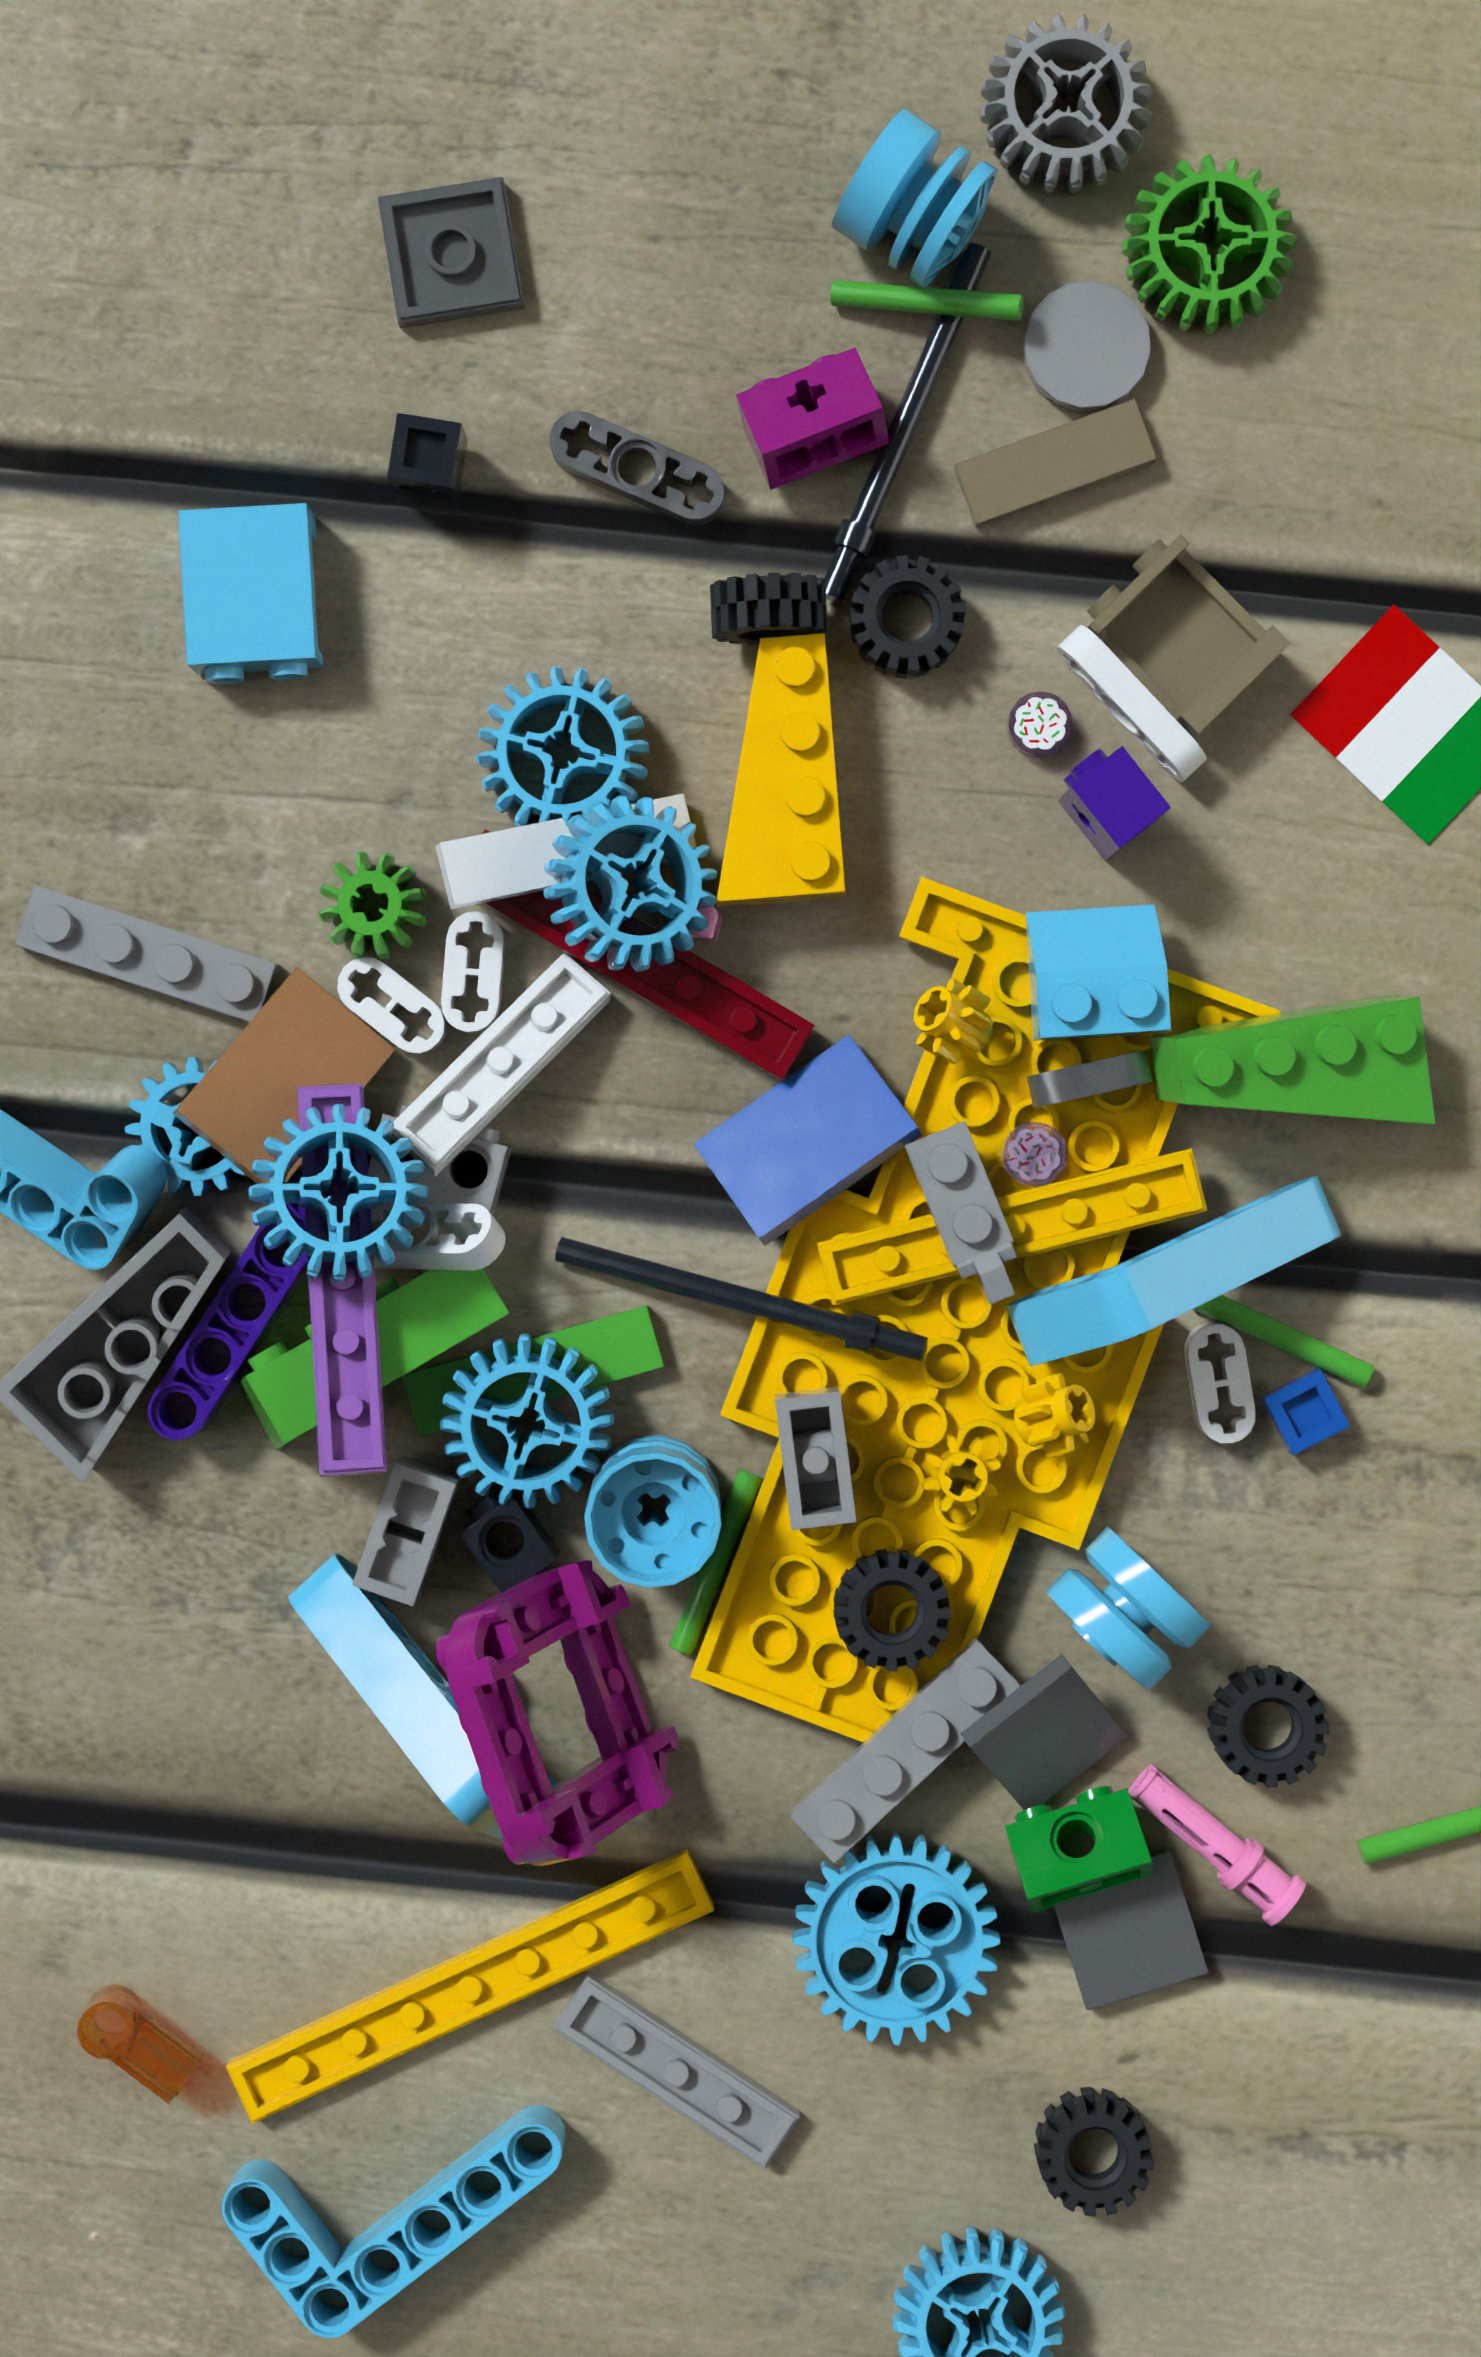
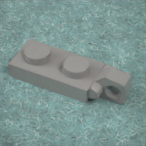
M963 1121L904 1145L950 1262L953 1266L956 1265L961 1278L965 1279L977 1274L986 1299L990 1304L1015 1295L1003 1265L1004 1262L1017 1258L1011 1244L1014 1240L966 1122Z

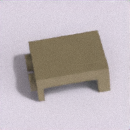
M1180 534L1168 547L1158 539L1134 563L1132 567L1140 575L1123 592L1113 584L1092 604L1087 612L1094 620L1088 626V629L1116 655L1180 725L1195 738L1290 642L1273 625L1266 631L1189 554L1186 548L1190 543Z

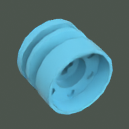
M901 109L879 135L850 181L833 217L832 228L866 251L876 246L889 231H892L897 237L890 252L888 265L895 270L901 269L914 252L919 249L920 253L911 270L910 280L924 288L930 284L946 265L954 261L975 231L986 210L987 198L996 179L998 169L986 161H981L971 171L966 180L961 182L960 179L970 160L971 151L964 146L958 147L940 167L932 161L939 146L941 131L908 109Z
M661 1434L634 1437L612 1449L601 1462V1468L598 1473L594 1474L584 1514L587 1542L599 1563L621 1581L646 1588L675 1585L697 1573L714 1552L721 1529V1499L718 1478L706 1457L687 1442ZM648 1493L654 1499L665 1494L667 1496L666 1514L661 1516L658 1511L652 1510L645 1515L642 1512L643 1494Z

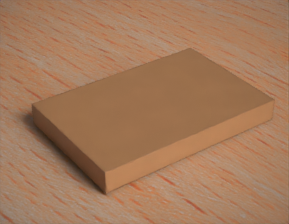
M297 966L172 1114L257 1184L270 1183L253 1174L252 1166L255 1160L264 1159L276 1162L264 1149V1142L269 1136L277 1138L287 1145L290 1143L283 1132L282 1125L289 1118L299 1125L297 1088L303 1086L363 1084L364 1088L396 1049ZM301 1158L292 1166L284 1183L288 1181L301 1165Z

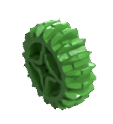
M1211 154L1203 157L1198 174L1195 173L1191 164L1185 159L1179 161L1174 170L1175 180L1162 171L1155 175L1152 182L1154 192L1141 190L1137 195L1135 205L1141 213H1130L1125 221L1124 228L1134 236L1124 240L1121 253L1128 258L1138 259L1128 266L1125 273L1127 280L1140 281L1146 279L1147 282L1142 286L1137 295L1139 302H1149L1156 296L1162 300L1155 314L1158 320L1161 321L1169 316L1172 309L1182 313L1178 322L1181 331H1188L1195 317H1202V328L1207 335L1213 334L1217 329L1219 315H1222L1226 325L1231 330L1238 329L1241 326L1243 310L1248 315L1258 318L1266 308L1263 297L1276 300L1283 290V286L1278 278L1289 276L1294 266L1293 261L1284 254L1294 249L1297 243L1296 235L1280 231L1289 225L1292 220L1291 210L1271 209L1281 195L1279 187H1272L1261 193L1257 189L1262 178L1260 169H1254L1250 172L1247 180L1236 176L1239 169L1237 158L1230 159L1223 172H1216L1215 161ZM1198 201V210L1194 216L1193 224L1185 227H1175L1173 234H1159L1160 223L1170 212L1184 204ZM1222 204L1237 211L1249 225H1239L1230 221L1224 214ZM1206 224L1207 236H1210L1211 245L1219 248L1212 261V265L1211 255L1207 254L1206 244L1198 243ZM1245 256H1258L1256 270L1248 279L1232 288L1220 290V280L1224 274V266L1232 263H1241ZM1164 258L1167 259L1168 265H1180L1188 269L1194 276L1196 288L1176 277L1166 265Z

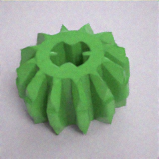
M365 851L357 852L355 861L358 873L353 875L349 868L341 862L333 866L335 874L345 882L341 889L330 884L321 885L320 894L329 899L336 900L337 906L327 907L319 911V919L324 923L343 921L330 935V940L336 945L345 943L355 934L351 946V954L354 957H364L368 951L371 939H373L377 956L382 960L389 959L391 954L389 937L393 936L406 949L413 945L412 938L401 929L405 922L416 927L425 926L426 917L418 912L408 910V906L426 901L428 899L427 892L420 888L403 891L414 880L417 873L408 865L392 876L395 866V857L392 854L384 852L379 858L376 870L373 871L369 855ZM371 890H374L382 899H388L387 911L379 909L384 916L374 922L365 913L358 912L359 902H368L363 895Z

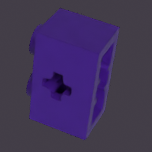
M1123 746L1110 756H1107L1099 748L1074 767L1070 774L1063 779L1069 789L1058 801L1104 861L1171 808Z

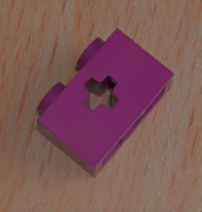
M856 347L837 355L820 357L807 367L779 378L762 380L751 389L736 394L744 431L770 490L889 444L883 406Z

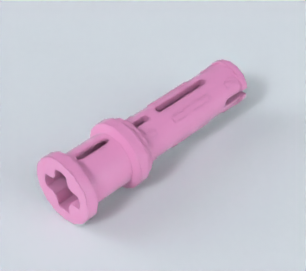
M1154 1764L1147 1766L1130 1786L1128 1791L1131 1799L1150 1812L1178 1838L1218 1870L1217 1878L1220 1879V1884L1229 1891L1234 1888L1237 1889L1262 1910V1920L1268 1925L1273 1926L1282 1920L1303 1894L1306 1881L1299 1875L1290 1877L1263 1854L1264 1846L1259 1841H1252L1250 1838L1240 1839L1201 1804L1197 1803L1169 1780Z

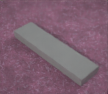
M588 1971L553 2025L554 2031L764 2170L800 2118V2110L590 1971Z

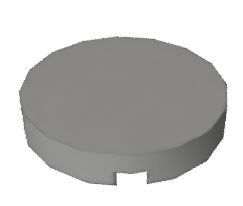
M1097 281L1069 283L1048 294L1031 314L1022 342L1024 368L1035 389L1048 400L1050 398L1055 403L1063 405V408L1077 413L1102 411L1126 399L1143 377L1151 353L1149 326L1139 306L1119 288Z

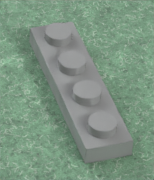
M35 884L33 885L14 944L249 1022L268 1001L280 966L279 964Z
M975 1637L790 1811L791 1819L833 1863H836L965 1741L961 1736L964 1730L1021 1686L1020 1683L982 1642Z

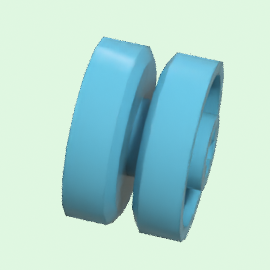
M1107 1526L1085 1550L1088 1561L1110 1583L1101 1590L1080 1570L1067 1568L1046 1590V1593L1074 1621L1071 1624L1072 1627L1114 1667L1119 1664L1145 1689L1150 1691L1172 1667L1168 1654L1147 1633L1156 1626L1176 1646L1190 1649L1212 1625Z

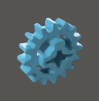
M188 1057L186 1073H181L174 1063L167 1062L163 1064V1074L166 1079L164 1082L160 1083L147 1077L141 1082L145 1090L150 1094L147 1101L130 1100L128 1106L140 1113L141 1119L140 1123H132L125 1126V1133L141 1136L143 1144L139 1146L152 1150L161 1158L166 1167L167 1174L170 1175L168 1191L179 1193L186 1182L191 1181L194 1196H204L207 1194L208 1180H213L221 1191L232 1188L231 1179L228 1174L230 1171L234 1170L243 1176L247 1175L227 1158H224L212 1167L196 1170L198 1164H201L204 1154L215 1148L201 1137H196L192 1143V1131L185 1128L184 1123L172 1114L181 1103L177 1105L165 1103L166 1099L176 1090L187 1085L198 1084L206 1073L203 1072L200 1058ZM215 1060V1061L212 1063V1065L209 1067V1069L215 1064V1062H216L217 1060ZM157 1126L165 1129L172 1144L169 1157L159 1143Z

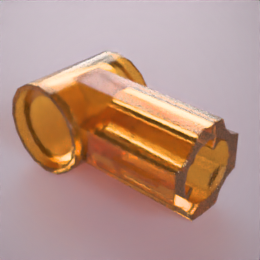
M109 1985L95 1992L91 1996L78 2022L77 2037L81 2047L89 2055L98 2059L111 2060L168 2104L190 2080L204 2057L201 2051L143 2009L140 1999L136 1994L122 1985ZM103 2010H112L120 2014L124 2019L126 2029L118 2033H107L96 2024L94 2015Z

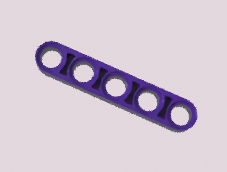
M299 1169L290 1178L288 1183H300L302 1169ZM285 1203L291 1217L305 1231L304 1209H299L298 1203ZM276 1223L258 1228L152 1395L148 1405V1418L153 1429L161 1436L170 1440H183L208 1427L248 1366V1360L253 1358L307 1273V1255L302 1254L298 1262L291 1268H288L278 1263L272 1257L270 1250L264 1245V1238L271 1230L277 1227ZM247 1283L260 1288L266 1298L265 1309L257 1319L243 1316L236 1306L238 1290ZM209 1338L223 1340L231 1351V1362L224 1372L210 1370L202 1359V1349ZM175 1392L188 1394L196 1404L197 1415L190 1426L177 1424L170 1417L168 1403L170 1397Z

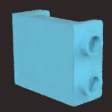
M308 504L178 510L187 666L196 674H205L206 682L212 684L243 682L244 672L269 671V678L273 680H299L308 677L309 668H322L323 654L318 648L312 542L317 541L316 519Z

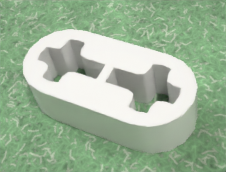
M478 911L466 912L453 921L447 933L441 996L442 1013L448 1023L457 1030L467 1033H479L486 1030L498 1018L502 999L506 949L505 933L495 919L488 914ZM480 923L483 924V933L493 937L494 943L492 948H482L479 969L469 968L470 951L467 947L459 945L460 934H470L473 924ZM468 976L478 977V996L488 1000L489 1006L487 1011L476 1013L475 1022L468 1023L465 1022L464 1012L454 1009L455 997L462 998L466 996Z
M357 958L351 960L343 967L338 977L337 990L342 1002L352 1012L397 1047L409 1053L425 1054L434 1051L442 1044L447 1034L448 1023L442 1013V1009L388 965L375 958ZM375 969L379 971L382 976L379 978L377 985L392 997L386 1007L370 997L364 998L361 1003L355 1000L354 996L357 994L358 987L352 980L358 972L369 976ZM400 1004L411 1013L417 1015L422 1013L425 1008L430 1011L432 1015L427 1024L434 1032L428 1040L419 1036L415 1037L411 1042L405 1039L404 1035L408 1030V1026L393 1014Z
M1204 1323L1193 1329L1184 1343V1358L1194 1418L1198 1428L1210 1439L1219 1443H1234L1245 1438L1251 1432L1255 1423L1256 1410L1245 1346L1241 1336L1233 1328L1221 1323ZM1216 1333V1338L1219 1342L1230 1344L1231 1354L1221 1357L1220 1363L1223 1377L1216 1379L1214 1378L1211 1362L1206 1359H1199L1198 1349L1208 1345L1207 1335ZM1218 1387H1225L1226 1398L1229 1404L1241 1408V1416L1231 1420L1232 1429L1228 1431H1223L1221 1424L1209 1421L1208 1412L1218 1409L1219 1402L1216 1390Z

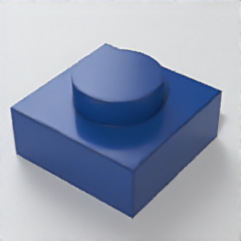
M1315 1368L1260 1397L1288 1452L1292 1455L1350 1426L1322 1370L1319 1368Z

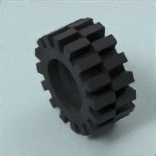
M908 555L896 556L894 562L887 563L884 560L878 563L873 572L870 574L866 573L860 580L859 587L854 592L849 622L853 644H857L859 655L865 662L870 660L875 664V670L885 674V671L896 673L895 678H906L908 674H917V677L928 674L929 670L934 667L939 668L947 661L949 655L955 651L964 629L966 607L965 601L962 602L960 597L961 588L957 581L952 583L947 577L948 570L941 565L938 568L929 565L930 559L919 556L918 561L908 560ZM908 593L919 596L927 603L931 610V627L919 639L913 641L896 639L884 627L882 621L883 608L891 598L899 594Z
M768 573L765 576L747 574L745 578L733 576L728 577L727 580H717L714 584L710 585L712 638L717 639L719 642L729 641V644L748 642V645H759L760 638L821 633L826 635L828 633L826 581L822 577L817 578L816 575L810 574L801 576V573H789L787 575Z
M886 1549L875 1550L876 1554L868 1557L863 1555L855 1560L856 1564L850 1570L846 1569L841 1576L838 1589L836 1588L833 1599L836 1628L840 1639L846 1644L847 1650L854 1657L858 1656L863 1659L864 1664L875 1668L876 1665L883 1666L886 1671H897V1667L906 1665L911 1669L918 1666V1661L925 1656L931 1658L937 1652L936 1646L940 1640H945L948 1633V1620H951L949 1595L937 1571H934L929 1563L920 1556L917 1558L910 1555L908 1551L897 1549V1552H887ZM886 1585L904 1587L914 1596L917 1603V1613L913 1623L904 1631L895 1634L883 1633L874 1628L866 1614L867 1603L871 1595L877 1589Z
M1258 1665L1246 1667L1247 1672L1242 1675L1234 1672L1227 1677L1230 1683L1224 1689L1218 1686L1213 1694L1216 1698L1214 1707H1208L1207 1717L1210 1720V1727L1207 1730L1209 1739L1214 1744V1750L1235 1775H1240L1246 1782L1256 1785L1257 1782H1262L1269 1788L1278 1787V1782L1283 1780L1289 1785L1300 1781L1297 1774L1304 1769L1310 1774L1317 1766L1313 1762L1317 1753L1323 1756L1327 1745L1323 1742L1324 1734L1329 1735V1723L1324 1719L1323 1713H1326L1323 1702L1315 1695L1316 1692L1299 1676L1291 1671L1286 1672L1279 1666L1268 1665V1668L1261 1669ZM1262 1702H1276L1283 1705L1291 1717L1289 1736L1281 1745L1272 1749H1260L1251 1745L1244 1734L1246 1715L1254 1706Z
M1091 2087L1080 2088L1081 2096L1072 2098L1068 2091L1060 2096L1061 2105L1055 2108L1050 2103L1045 2109L1044 2115L1046 2120L1044 2124L1038 2122L1035 2131L1037 2143H1034L1035 2157L1048 2192L1054 2199L1059 2196L1065 2208L1074 2212L1076 2206L1082 2207L1085 2216L1096 2217V2208H1105L1108 2216L1118 2213L1115 2204L1124 2200L1127 2207L1132 2205L1137 2200L1134 2194L1137 2188L1145 2191L1149 2183L1146 2174L1147 2170L1153 2171L1154 2158L1151 2153V2148L1153 2147L1139 2113H1135L1129 2101L1124 2097L1119 2101L1115 2098L1113 2091L1102 2088L1101 2095L1093 2093ZM1088 2129H1101L1108 2132L1115 2138L1118 2145V2152L1114 2163L1107 2170L1096 2174H1089L1078 2170L1069 2159V2149L1072 2141L1078 2134Z

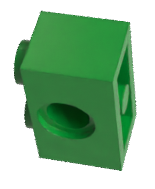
M1111 1786L1093 1788L1079 1794L1076 1797L1077 1804L1054 1811L1051 1805L1034 1806L1016 1814L1015 1823L1005 1825L1008 1842L1031 1913L1153 1876L1152 1860L1128 1788L1113 1792ZM1073 1832H1083L1095 1841L1092 1851L1081 1858H1072L1065 1855L1059 1849L1060 1843L1065 1836Z

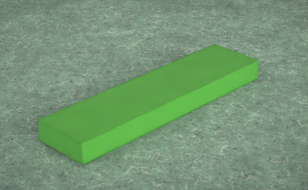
M647 1305L531 1338V1353L541 1354L546 1337L555 1338L556 1347L552 1358L560 1362L570 1347L578 1349L579 1357L571 1369L576 1374L590 1364H594L598 1369L597 1376L586 1385L587 1389L665 1366ZM518 1342L508 1344L511 1355L518 1354ZM493 1349L483 1352L492 1363L497 1361ZM471 1355L402 1376L419 1437L442 1431L440 1429L442 1417L450 1414H460L459 1411L448 1408L442 1401L447 1391L466 1393L453 1380V1376L458 1368L466 1369L476 1376L479 1374L472 1365ZM519 1372L504 1376L488 1386L480 1397L493 1401L495 1397L501 1399L517 1398L525 1391L531 1372ZM551 1378L549 1379L545 1397L546 1401L569 1394L561 1384ZM537 1393L531 1395L529 1406L536 1404ZM474 1416L475 1421L482 1419Z

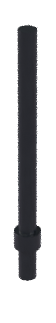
M968 243L949 289L976 291L992 254L991 251L980 244ZM937 315L887 431L889 444L880 447L850 519H843L832 543L837 550L824 577L826 581V599L832 602H842L860 559L866 560L877 537L873 528L964 319L962 316Z
M561 1237L555 1253V1261L839 1339L845 1341V1348L869 1355L875 1349L918 1362L923 1361L926 1353L928 1337L881 1325V1318L859 1311H854L852 1316L565 1237Z

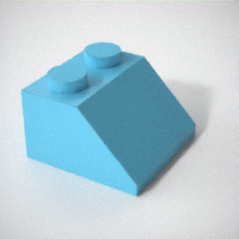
M1155 904L1025 913L1033 1041L1158 1034L1171 1030L1167 962Z

